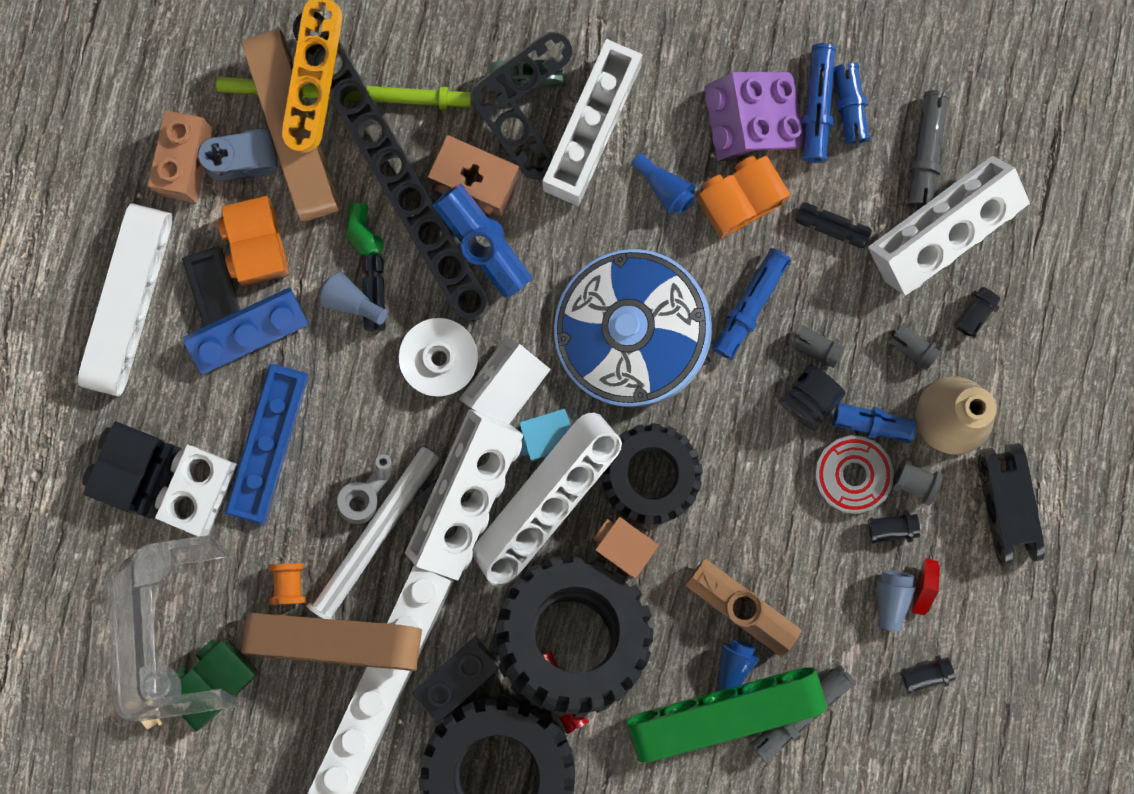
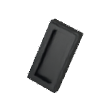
M220 246L182 258L203 327L241 310Z

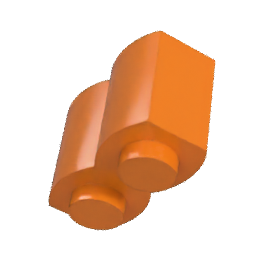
M754 155L750 156L734 167L736 173L723 179L721 174L701 185L703 191L699 193L697 201L720 240L785 204L791 196L767 155L756 159Z
M263 196L222 206L223 218L217 219L222 240L229 241L231 255L226 256L230 277L232 279L237 278L238 282L245 287L289 276L277 217L270 198Z

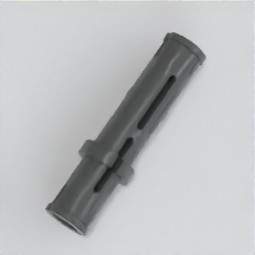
M931 90L924 92L915 161H912L909 167V172L912 173L907 206L910 208H914L915 204H918L917 209H920L933 199L935 180L941 174V165L938 164L947 101L949 100V95L945 92L941 93V97H939L940 91Z
M839 664L820 682L828 707L851 687L856 685L847 671L844 672V668ZM818 716L766 730L749 744L767 764L791 740L794 742L801 738L800 732Z

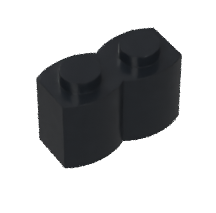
M115 421L112 427H106L98 442V449H101L100 457L96 464H90L85 471L82 479V485L86 486L83 495L125 512L135 514L134 508L139 497L144 496V492H142L143 486L153 462H158L159 457L156 455L160 445L165 441Z

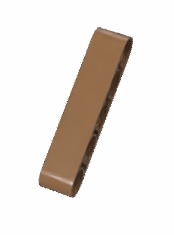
M277 28L242 40L245 57L300 220L304 223L340 211V203L321 144L311 152L301 153L289 148L282 138V127L294 64L282 30ZM301 88L299 99L303 105L308 106L303 89ZM297 109L296 115L304 117L302 128L300 130L295 129L293 137L298 138L299 145H301L304 138H310L311 132L306 130L304 125L306 117L311 119L312 117L311 114Z
M247 613L240 654L275 659L417 671L422 629L397 624Z

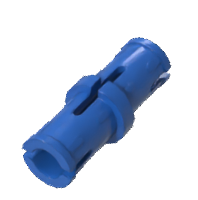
M848 63L850 79H846L844 64L834 68L840 100L836 103L838 111L842 112L845 144L855 145V128H858L860 144L871 140L865 115V107L868 106L867 97L862 96L859 64Z
M839 402L834 410L832 426L866 433V437L873 439L880 436L910 444L916 431V419L883 413V410L877 407H873L870 410Z

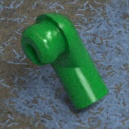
M349 203L345 232L346 239L362 256L380 255L384 248V241L380 236H374L366 227L368 205Z

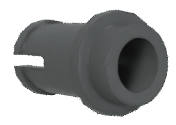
M905 323L901 325L888 342L916 362L915 367L917 369L921 366L926 371L941 353V351L935 348L937 343L933 342L931 345L908 328Z
M803 325L798 335L811 341L812 344L810 345L796 338L791 348L821 361L824 368L826 365L834 368L845 348L838 344L840 340L836 339L833 342Z

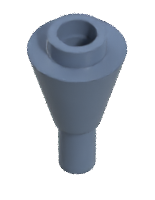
M336 273L328 277L321 286V304L324 308L363 315L379 325L386 320L387 311L370 302L344 273Z

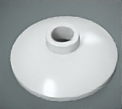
M445 318L428 319L415 325L404 337L399 350V364L407 382L417 391L435 397L448 396L464 388L472 379L478 363L477 347L471 334L459 323ZM438 352H443L447 356V361L442 366H436L432 361L433 356Z

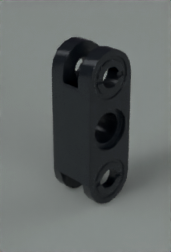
M1020 443L1005 446L1004 455L1007 471L1001 472L1000 463L993 448L979 450L977 456L978 469L998 562L1002 567L1011 566L1013 564V554H1015L1013 546L1025 544V549L1028 551L1032 561L1043 560L1045 556L1044 540L1028 460L1023 446Z

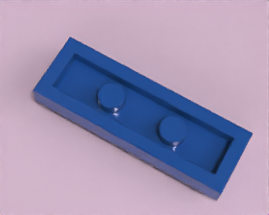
M291 287L184 336L183 342L201 375L309 324Z

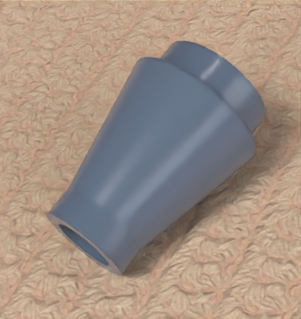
M892 570L882 571L881 579H877L879 628L890 631H902L903 621L917 586L913 585V575Z

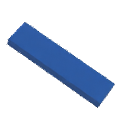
M269 364L225 510L226 515L265 525L309 374L276 364Z

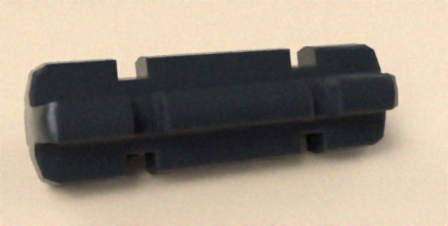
M803 202L800 205L795 217V221L798 224L808 228L810 225L815 226L814 230L841 241L847 239L849 244L858 248H864L867 245L872 231L870 227L860 223L853 225L852 220L825 209L822 212L818 211L817 206L807 202Z
M379 255L363 256L361 263L362 272L365 274V277L362 278V293L370 302L385 309L384 278L381 277V273H384L383 259ZM363 316V327L366 331L380 332L385 330V321L379 325Z
M163 442L160 445L156 455L159 457L158 462H153L142 489L144 496L139 497L134 508L137 514L149 519L156 517L159 510L155 508L157 497L164 486L169 487L174 475V472H171V466L177 453L182 450L180 447L168 442Z

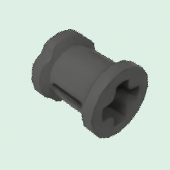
M904 458L895 474L891 490L895 492L900 490L921 498L922 503L929 506L938 493L943 473L938 471L930 473L912 465V460Z

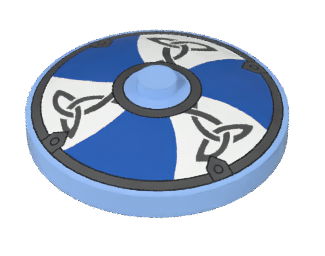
M641 249L619 250L608 253L583 267L564 290L554 321L557 353L570 378L592 397L620 407L637 408L654 405L673 397L683 390L701 369L710 347L712 335L709 305L696 280L674 260L662 254Z

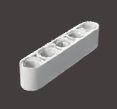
M131 203L126 209L78 374V384L80 387L117 397L123 393L172 227L171 213Z
M587 413L572 425L473 547L474 560L492 585L504 586L511 583L520 574L619 454L622 445L621 439L600 414Z

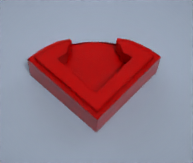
M925 558L916 583L917 588L913 597L912 613L925 616L929 612L939 592V561Z

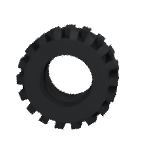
M656 423L644 426L641 424L619 435L622 443L621 450L601 476L602 487L609 503L623 517L639 524H661L685 513L696 500V495L702 485V464L699 463V454L696 448L694 449L691 446L690 440L685 435L682 436L677 433V429L670 426L668 428ZM643 452H659L665 455L674 467V483L671 489L661 497H642L629 484V465L637 455Z

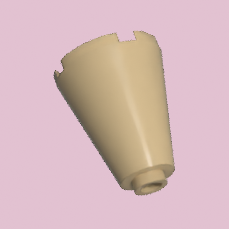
M958 376L939 379L924 389L919 398L914 416L918 433L927 445L941 452L953 455L971 452L981 446L989 437L995 420L996 403L993 396L987 390L970 379Z

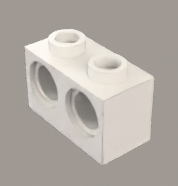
M187 444L185 450H180L173 460L171 472H174V476L169 487L164 486L157 497L155 508L159 510L155 519L198 537H208L239 465ZM205 460L210 466V475L205 481L198 482L194 477V468L197 463ZM185 497H189L194 503V511L187 519H183L178 513V504Z

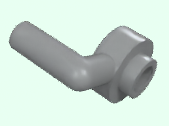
M381 454L377 456L375 472L365 483L352 482L340 490L337 497V507L340 516L345 521L351 524H363L375 515L377 510L376 493L391 476V459L388 455ZM355 500H360L365 504V507L361 511H354L350 508V504Z

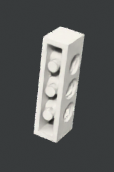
M608 39L605 40L542 181L544 192L576 206L580 205L639 73L642 61L641 53Z
M994 156L989 157L871 244L868 249L884 281L906 296L1028 206L1030 202L1016 168Z
M472 409L468 410L405 552L416 567L457 581L462 571L468 568L472 561L473 547L478 535L482 534L488 525L489 511L495 498H498L503 492L506 482L505 475L511 462L517 459L522 448L521 440L523 434L513 426ZM490 452L488 461L484 465L477 467L480 456ZM474 489L472 497L468 501L461 503L462 495L467 490ZM458 526L456 533L452 537L444 538L446 531L450 527Z

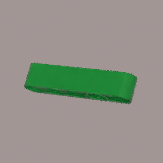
M804 667L644 711L630 717L626 721V725L638 761L644 763L810 719L824 713L828 706L816 669Z

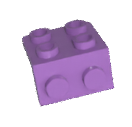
M731 72L704 86L717 161H731L751 151L797 149L804 145L805 139L794 79L789 72Z

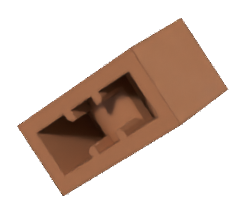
M164 111L148 187L158 196L197 204L205 169L199 160V149L207 139L212 137L213 133L212 127L203 117Z
M447 135L428 175L431 186L435 187L433 192L440 197L452 187L461 183L487 217H490L492 213L502 216L520 177V170L518 165ZM475 173H478L481 183L473 182L471 187L468 186L465 176L472 178Z
M618 517L614 523L607 519L593 538V540L599 543L595 551L634 579L637 578L660 546L621 517Z

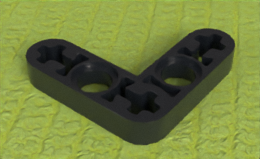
M548 32L536 39L479 80L472 91V100L477 111L514 163L519 166V170L531 179L544 177L553 158L549 148L515 101L570 61L572 46L570 41L559 32ZM552 40L555 44L562 41L564 47L560 52L563 57L557 61L554 57L547 58L542 64L548 69L540 73L536 62L528 54L536 50L539 58L548 50L545 45L547 41ZM525 62L532 67L533 76L528 83L517 84L511 79L510 71L516 63ZM486 86L490 90L496 88L500 90L496 97L503 109L507 103L513 108L501 113L495 122L489 117L497 114L493 106L489 102L481 104L479 101L483 97L481 89ZM517 118L523 123L524 130L519 138L508 139L502 134L501 126L506 119ZM530 135L535 139V141L528 143L532 151L536 155L540 153L545 154L541 160L543 167L538 170L535 166H530L529 168L525 166L529 160L522 148L518 153H515L512 149L524 144Z

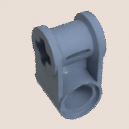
M254 129L240 134L213 137L207 139L199 149L200 163L206 169L207 174L217 181L263 177L278 171L275 145L270 130ZM224 154L225 157L221 160L222 164L216 166L214 162L217 161V155Z

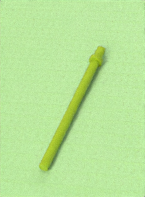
M217 77V92L258 95L253 79ZM306 84L302 87L305 98H318L319 91L314 84ZM367 86L375 102L439 106V110H448V107L471 108V92L449 91V87L441 86L440 90ZM352 91L346 95L344 100L361 101L362 94L359 91Z

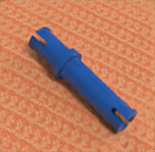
M818 43L812 45L807 115L802 117V126L805 127L802 160L810 163H824L827 161L829 129L833 127L834 122L833 117L830 116L836 46ZM820 71H824L822 96L819 97ZM817 110H820L819 135L815 136Z
M774 248L769 249L762 265L744 292L740 302L735 309H730L727 314L728 321L711 347L718 355L733 361L747 334L753 332L756 328L757 323L755 321L792 261L785 253Z

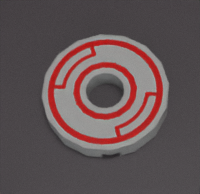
M850 435L834 440L823 449L815 462L813 479L818 494L832 508L841 513L860 514L874 510L886 500L893 487L894 469L890 456L880 444L867 437ZM848 464H857L862 468L864 478L860 485L851 486L844 480L843 471Z

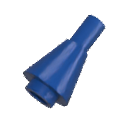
M640 153L633 160L632 165L648 179V183L669 215L675 212L682 214L693 204L696 198L693 195L696 188L694 184L663 168H658L643 153Z
M733 639L731 644H722L718 678L719 687L717 691L738 686L744 682L760 660L754 654L755 648L752 645Z

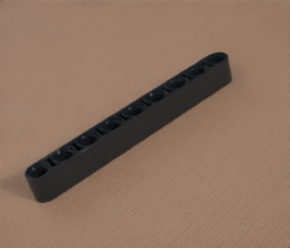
M315 12L314 18L320 21V25H322L325 18L320 13ZM302 13L296 17L293 23V33L297 41ZM321 33L320 37L328 40L329 35ZM339 40L336 58L342 59V67L337 73L333 74L329 94L330 99L453 310L458 316L467 320L476 321L482 319L490 308L487 292L469 261L464 257L448 225L432 206L434 201ZM320 44L310 46L306 52V57L311 66L320 65L326 56V51ZM352 91L361 92L362 100L360 104L352 109L346 108L344 105L346 95ZM373 124L380 125L382 128L380 138L372 143L365 142L363 138L365 129ZM391 158L400 159L402 163L400 172L392 177L385 176L383 173L385 162ZM411 191L419 192L422 197L420 206L412 211L405 210L402 205L404 196ZM429 225H438L441 229L439 241L432 245H426L422 240L423 230ZM450 258L458 259L461 263L459 275L453 279L444 278L441 272L443 263ZM469 292H476L481 298L479 309L473 313H465L461 307L463 296Z

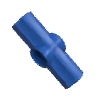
M461 183L452 187L433 203L432 206L461 242V251L464 257L469 262L479 265L504 298L511 297L531 281L533 276L504 240V231L497 221L487 218ZM475 236L485 237L489 241L490 247L480 245Z

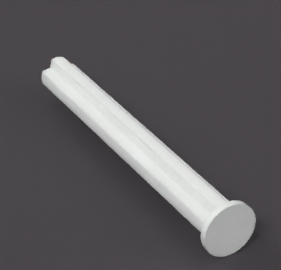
M425 447L420 448L314 604H307L306 607L323 619H333L332 616L406 510L418 489L421 488L438 463L439 457L434 452Z

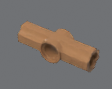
M706 558L697 566L684 585L781 658L790 651L802 632V629L761 600L757 594L746 589ZM742 596L748 597L753 604L751 615L745 619L737 618L733 612L735 600Z

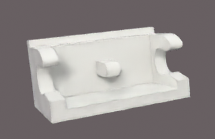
M506 337L459 400L474 411L510 424L551 369L519 343Z

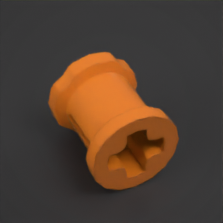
M304 563L268 565V571L273 573L274 591L273 597L269 599L270 605L306 603V597L301 594L300 576L301 570L305 569Z

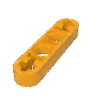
M308 0L302 12L282 127L284 143L289 148L301 153L315 150L322 139L342 25V11L333 0ZM323 6L332 13L330 19L323 20L321 28L322 33L329 35L328 40L319 36H310L311 30L319 34L320 21L314 18L315 12H321ZM320 44L326 51L325 59L320 65L311 66L306 60V52L310 46ZM306 84H314L319 91L317 101L310 106L303 105L299 99V92ZM297 109L308 114L315 113L314 120L308 117L305 119L304 127L311 132L309 139L304 138L301 145H299V139L293 137L294 130L302 128L304 117L296 115Z

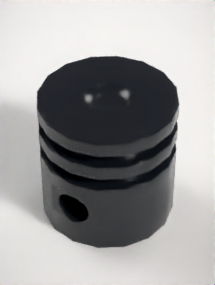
M809 364L792 384L793 390L788 389L785 392L787 397H781L779 403L796 420L807 428L816 431L818 428L817 422L822 424L825 420L823 415L828 416L844 398L846 393L828 374L818 367Z

